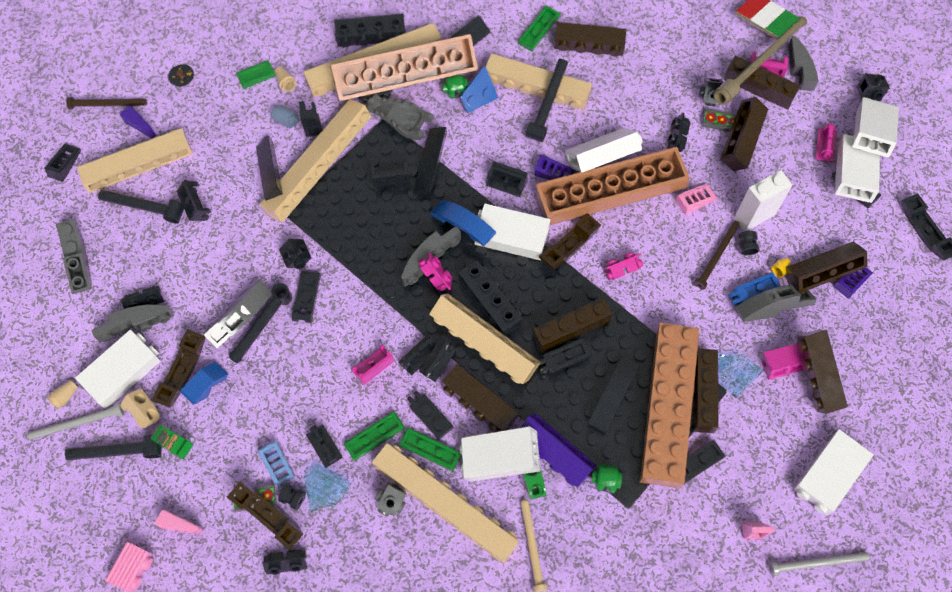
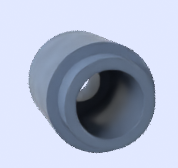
M276 105L272 109L271 118L275 122L287 128L295 127L298 124L299 117L297 112L283 105Z

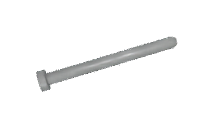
M116 403L113 408L29 432L27 438L33 440L114 415L121 417L124 416V410L120 407L121 403Z
M863 552L780 564L777 561H770L769 568L772 576H779V572L868 561L871 557L869 553Z

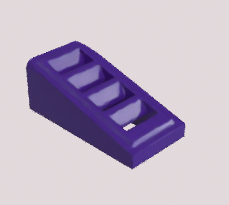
M129 106L120 113L121 118L127 125L152 139L156 137L150 125L132 106Z
M540 155L535 167L534 176L554 180L563 177L564 172H568L567 176L574 174V169L549 157ZM557 169L560 170L559 176L555 175Z
M867 267L861 269L866 274L865 276L859 271L854 272L862 278L861 280L853 273L843 276L834 285V288L849 299L873 272ZM850 276V277H851L853 280H855L858 284L854 283V282H853L851 279H849L848 277ZM846 280V281H847L850 285H852L854 288L852 289V288H851L848 284H846L844 281Z

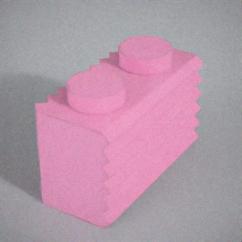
M126 542L105 581L127 592L137 590L142 582L140 577L144 570H148L152 564L153 554Z

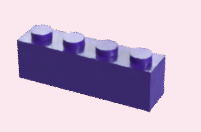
M536 413L530 415L520 427H531L537 431L539 458L546 460L553 471L560 472L571 486L578 488L596 468L597 465Z

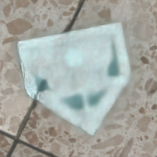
M745 354L740 356L719 355L721 386L733 397L737 398L762 373L763 369L745 357Z
M316 464L305 480V491L307 492L310 511H317L319 508L329 506L336 507L337 503L341 502L350 489L351 483Z

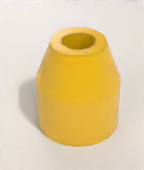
M788 258L780 259L771 267V271L777 277L782 278L787 273L786 267L791 265V261Z

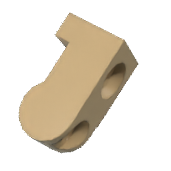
M141 388L127 394L120 405L124 411L128 410L132 414L136 423L141 428L157 423L160 419L155 405Z

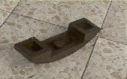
M587 213L567 235L554 246L551 245L539 258L553 270L579 251L598 231L601 224Z
M189 329L186 330L179 344L181 349L164 382H160L151 399L152 401L168 408L174 404L181 394V389L186 385L193 373L204 345L205 336Z
M240 480L227 495V498L241 510L245 509L276 535L274 538L288 550H291L304 535L299 527L281 509Z

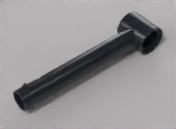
M561 58L558 59L535 122L530 121L525 137L543 143L548 127H545V123L569 63L568 61Z
M102 189L98 194V199L101 201L161 214L164 220L174 224L179 223L184 211L182 203L177 200H169L167 205Z
M278 283L273 286L271 290L272 299L235 349L230 352L229 359L237 364L243 361V356L280 306L288 305L292 301V293L285 284ZM281 292H286L283 297H278Z
M145 435L142 442L66 448L65 459L69 461L143 454V458L153 459L162 457V447L150 439L152 435Z

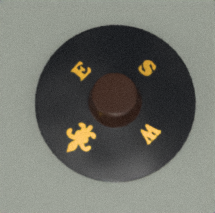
M185 64L174 66L168 73L169 82L177 87L188 85L194 78L193 69Z

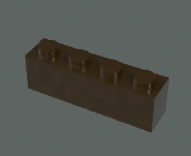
M557 22L554 49L576 51L578 53L588 52L596 55L607 54L614 57L623 56L627 29Z
M735 56L727 69L724 81L727 79L734 80L752 63ZM759 67L740 85V88L788 110L801 85Z
M756 96L741 100L720 158L733 171L748 169L769 110Z
M853 241L786 267L787 282L799 293L808 291L868 267L867 251Z
M601 298L534 328L532 337L540 353H543L610 323L613 313L605 299Z
M817 329L797 335V348L803 357L802 366L807 372V385L813 394L814 399L812 403L814 408L824 414L847 408L848 405L828 331Z
M698 348L694 380V432L714 434L719 428L718 350Z
M458 364L441 381L443 392L449 397L454 396L458 399V404L462 408H469L474 412L473 416L478 421L482 422L484 420L493 433L508 430L518 419V412Z

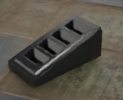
M64 144L44 167L47 176L63 182L78 158L81 149Z

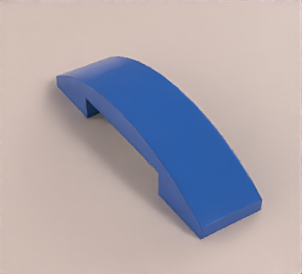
M442 200L430 212L431 216L441 222L447 221L468 233L470 239L482 246H485L496 234V231L481 218L453 202Z

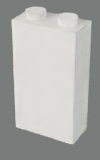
M863 97L856 111L852 147L889 158L897 143L899 107Z
M622 128L565 150L569 167L582 173L642 150V138L638 132Z
M843 134L837 145L835 195L872 203L879 192L880 155L852 147L853 136Z
M782 170L749 187L734 217L744 231H748L776 215L792 187V183Z
M484 204L483 210L478 212V217L496 231V234L483 247L541 260L539 256L543 253L550 227V219Z
M129 330L76 376L75 379L104 409H108L160 362L157 358L159 353L151 345L147 347L144 344L146 339L139 332L135 335Z
M531 427L461 438L460 453L463 458L461 473L464 479L479 481L540 471L537 431Z
M839 429L831 436L793 490L797 492L799 498L815 505L814 508L819 513L829 515L835 511L874 454Z

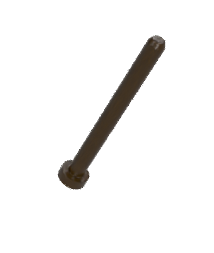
M67 97L66 99L68 109L90 106H146L148 104L146 99L74 100L73 97Z
M738 221L732 222L700 278H696L693 282L699 289H706L708 285L707 279L739 227Z

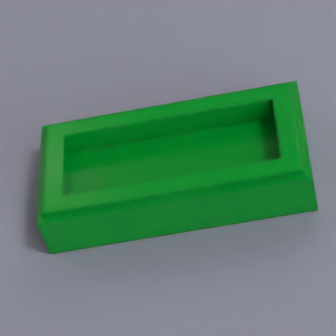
M269 60L236 73L243 90L276 77Z

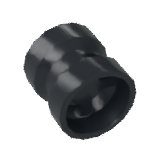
M744 231L738 235L739 242L742 244L740 246V253L742 255H754L760 251L759 244H757L758 234L756 231Z
M286 483L279 494L278 501L283 504L288 503L292 509L297 511L306 497V492L301 489L297 490L292 484Z

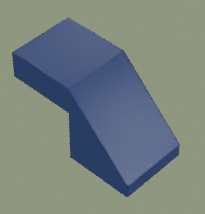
M213 362L201 368L181 389L180 393L195 405L209 396L214 385L226 380L228 373L216 362Z

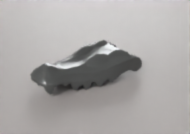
M375 93L366 103V108L369 112L381 117L399 134L413 140H421L423 133L419 130L423 123L432 122L434 119L432 113L425 112L407 100L401 102L399 98H381Z

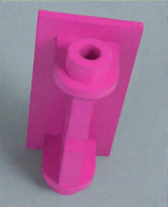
M832 123L818 129L816 160L834 162L837 130H835L836 128Z
M428 252L426 260L425 258L419 260V268L426 276L434 274L429 280L437 290L444 291L446 288L450 290L452 283L451 274L443 269L440 260L436 256Z
M630 252L623 255L624 259L620 261L613 259L606 262L607 266L602 269L608 270L606 273L608 280H615L624 276L623 268H626L628 274L641 269L643 262L641 259L638 260V256L642 254Z

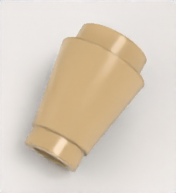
M282 66L275 69L274 72L280 88L286 92L292 91L296 87V79Z
M69 380L49 393L50 396L47 400L55 408L60 409L67 404L78 387Z

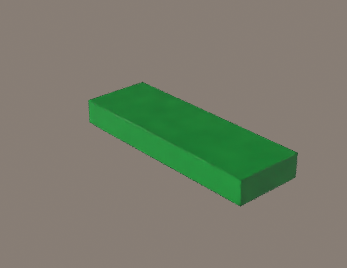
M546 5L518 40V44L533 52L559 19L561 13Z
M393 411L343 445L355 462L404 430L405 427Z
M407 428L399 444V447L451 472L454 471L461 457L459 451L411 428Z

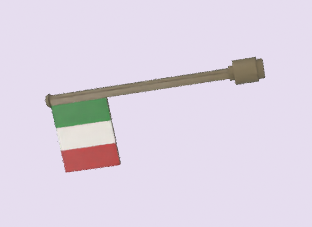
M748 0L735 11V15L777 40L734 80L727 79L715 90L714 99L716 102L723 105L736 97L740 92V85L802 26L807 24L805 17H797L771 0Z

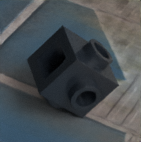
M865 73L857 85L861 98L865 97L876 101H881L890 89L885 76L881 74Z
M705 78L704 86H700L699 97H701L705 105L716 106V104H719L714 99L715 90L724 83L723 79Z
M288 239L279 248L286 268L301 269L312 258L304 239Z

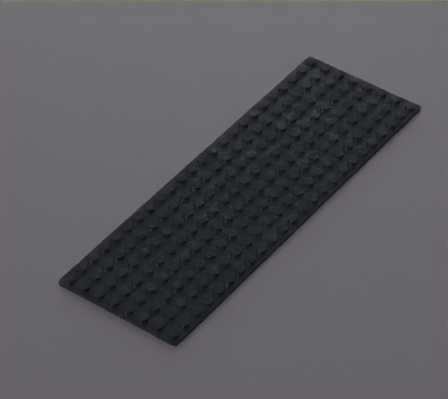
M382 120L316 182L287 218L428 338L431 337L435 341V345L441 339L457 349L451 359L518 412L520 418L526 421L530 415L536 413L597 465L593 471H597L599 465L616 466L619 472H622L621 488H617L616 492L609 494L624 507L631 508L650 485L640 483L656 333L567 262L553 270L542 260L475 245V241L470 239L469 234L459 229L461 231L460 242L455 247L445 250L444 254L438 258L443 269L447 270L452 276L451 289L437 290L429 280L434 274L429 276L423 274L416 283L404 287L401 277L404 268L416 249L436 231L440 236H443L456 227L447 221L443 223L430 215V212L442 200L458 204L478 216L479 210H483L484 204L495 205L441 162L439 163L432 195L426 196L413 193L424 148L413 139L399 134L385 120ZM403 160H407L410 182L379 187L373 186L370 164H374L376 168L404 164ZM546 245L544 246L543 252L548 249ZM478 260L481 265L484 264L487 267L488 275L491 279L497 280L501 292L509 296L514 309L518 308L523 315L522 326L506 337L539 361L542 360L541 356L583 338L591 357L554 374H549V372L541 374L539 370L545 367V365L537 367L528 382L519 384L514 382L510 378L511 375L507 372L498 370L495 367V363L491 360L482 358L479 355L480 352L475 348L472 349L466 346L463 339L453 336L447 327L437 324L429 314L441 295L449 294L493 326L458 278L459 271ZM601 298L605 299L613 313L610 323L540 353L532 337L534 328ZM622 356L640 364V367L605 434L588 425V422ZM718 383L719 403L727 391ZM694 390L689 437L694 433Z

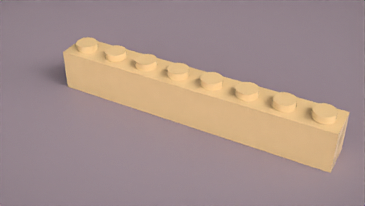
M432 23L304 71L305 80L313 98L323 96L327 92L335 90L330 65L442 41V38L435 24Z
M351 99L348 100L280 181L283 194L267 201L264 199L259 204L267 216L281 223L284 222L372 116L364 104Z
M387 443L372 461L373 466L504 565L519 544V541L516 540L518 538L517 535L510 530L504 531L500 528L501 524L496 519L485 517L483 515L484 511L476 505L473 507L467 503L468 499L460 493H453L450 490L451 486L443 480L441 482L437 481L434 478L435 475L427 468L422 470L418 467L419 463L410 456L406 458L402 455L403 451L394 444L390 446Z

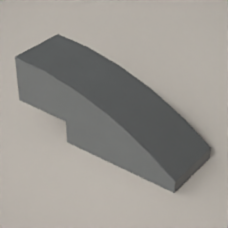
M792 36L788 44L791 75H798L799 85H801L800 91H814L819 82L814 62L801 41L796 36Z

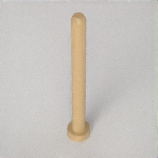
M525 499L521 501V508L535 580L533 592L548 591L547 584L543 583L528 500Z

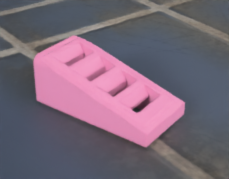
M704 184L678 195L676 203L683 213L687 215L715 201L717 197L708 184ZM706 190L710 197L707 198L703 191ZM698 193H700L703 200H701L700 197L697 195Z
M162 510L155 521L156 526L164 529L201 534L203 531L199 526L166 510Z
M762 522L742 523L743 538L764 539L774 532V527Z

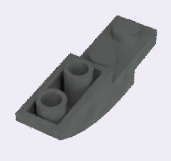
M72 219L57 223L56 228L64 255L62 259L71 293L77 294L91 290V275L84 241L80 236L77 221Z
M454 227L443 236H440L436 231L416 249L404 268L401 277L404 287L416 283L419 277L424 274L419 268L418 262L422 258L426 260L428 252L439 258L444 254L445 250L455 247L460 242L461 231L457 227Z
M259 279L203 335L218 348L230 336L233 337L256 314L272 295L271 290Z
M790 284L753 296L738 305L735 311L743 322L779 317L780 310L813 306L816 303V298L809 290L799 293Z
M141 305L129 307L107 315L109 322L91 331L100 343L108 342L114 336L120 333H127L133 327L138 332L148 331L152 326L158 323H165L175 315L169 306Z

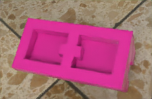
M753 51L750 56L751 63L758 58L756 57V51ZM784 56L782 61L767 59L760 67L784 78L788 69V57Z
M797 343L766 351L762 354L764 360L761 362L768 380L804 370L802 366L803 357L797 348Z
M382 344L377 351L359 365L353 366L351 371L362 385H365L394 362L393 355L387 352Z

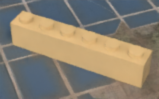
M492 53L486 65L493 84H500L508 89L513 88L524 94H533L541 99L544 98L553 75L552 71ZM563 75L554 102L569 105L574 109L585 110L591 94L592 83Z
M181 128L172 130L170 133L162 136H156L146 142L138 143L130 148L121 149L114 154L103 156L95 161L86 162L77 167L83 186L88 193L182 159L193 153L187 137Z
M449 294L441 295L429 314L437 324L447 327L453 336L463 339L466 346L479 351V355L482 358L495 363V367L498 370L511 375L510 378L516 383L524 384L528 382L541 363Z

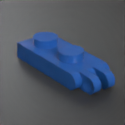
M771 272L733 289L734 292L728 296L730 299L738 298L732 301L733 306L753 296L781 285L774 273Z

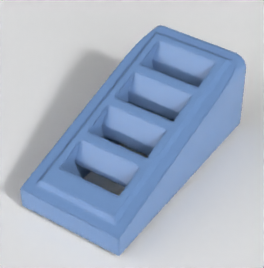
M276 441L258 450L276 487L295 477ZM276 449L277 452L266 458V453ZM278 456L281 458L271 465L268 462ZM281 463L284 464V467L273 472L272 468L280 465ZM287 470L288 474L277 479L276 475Z

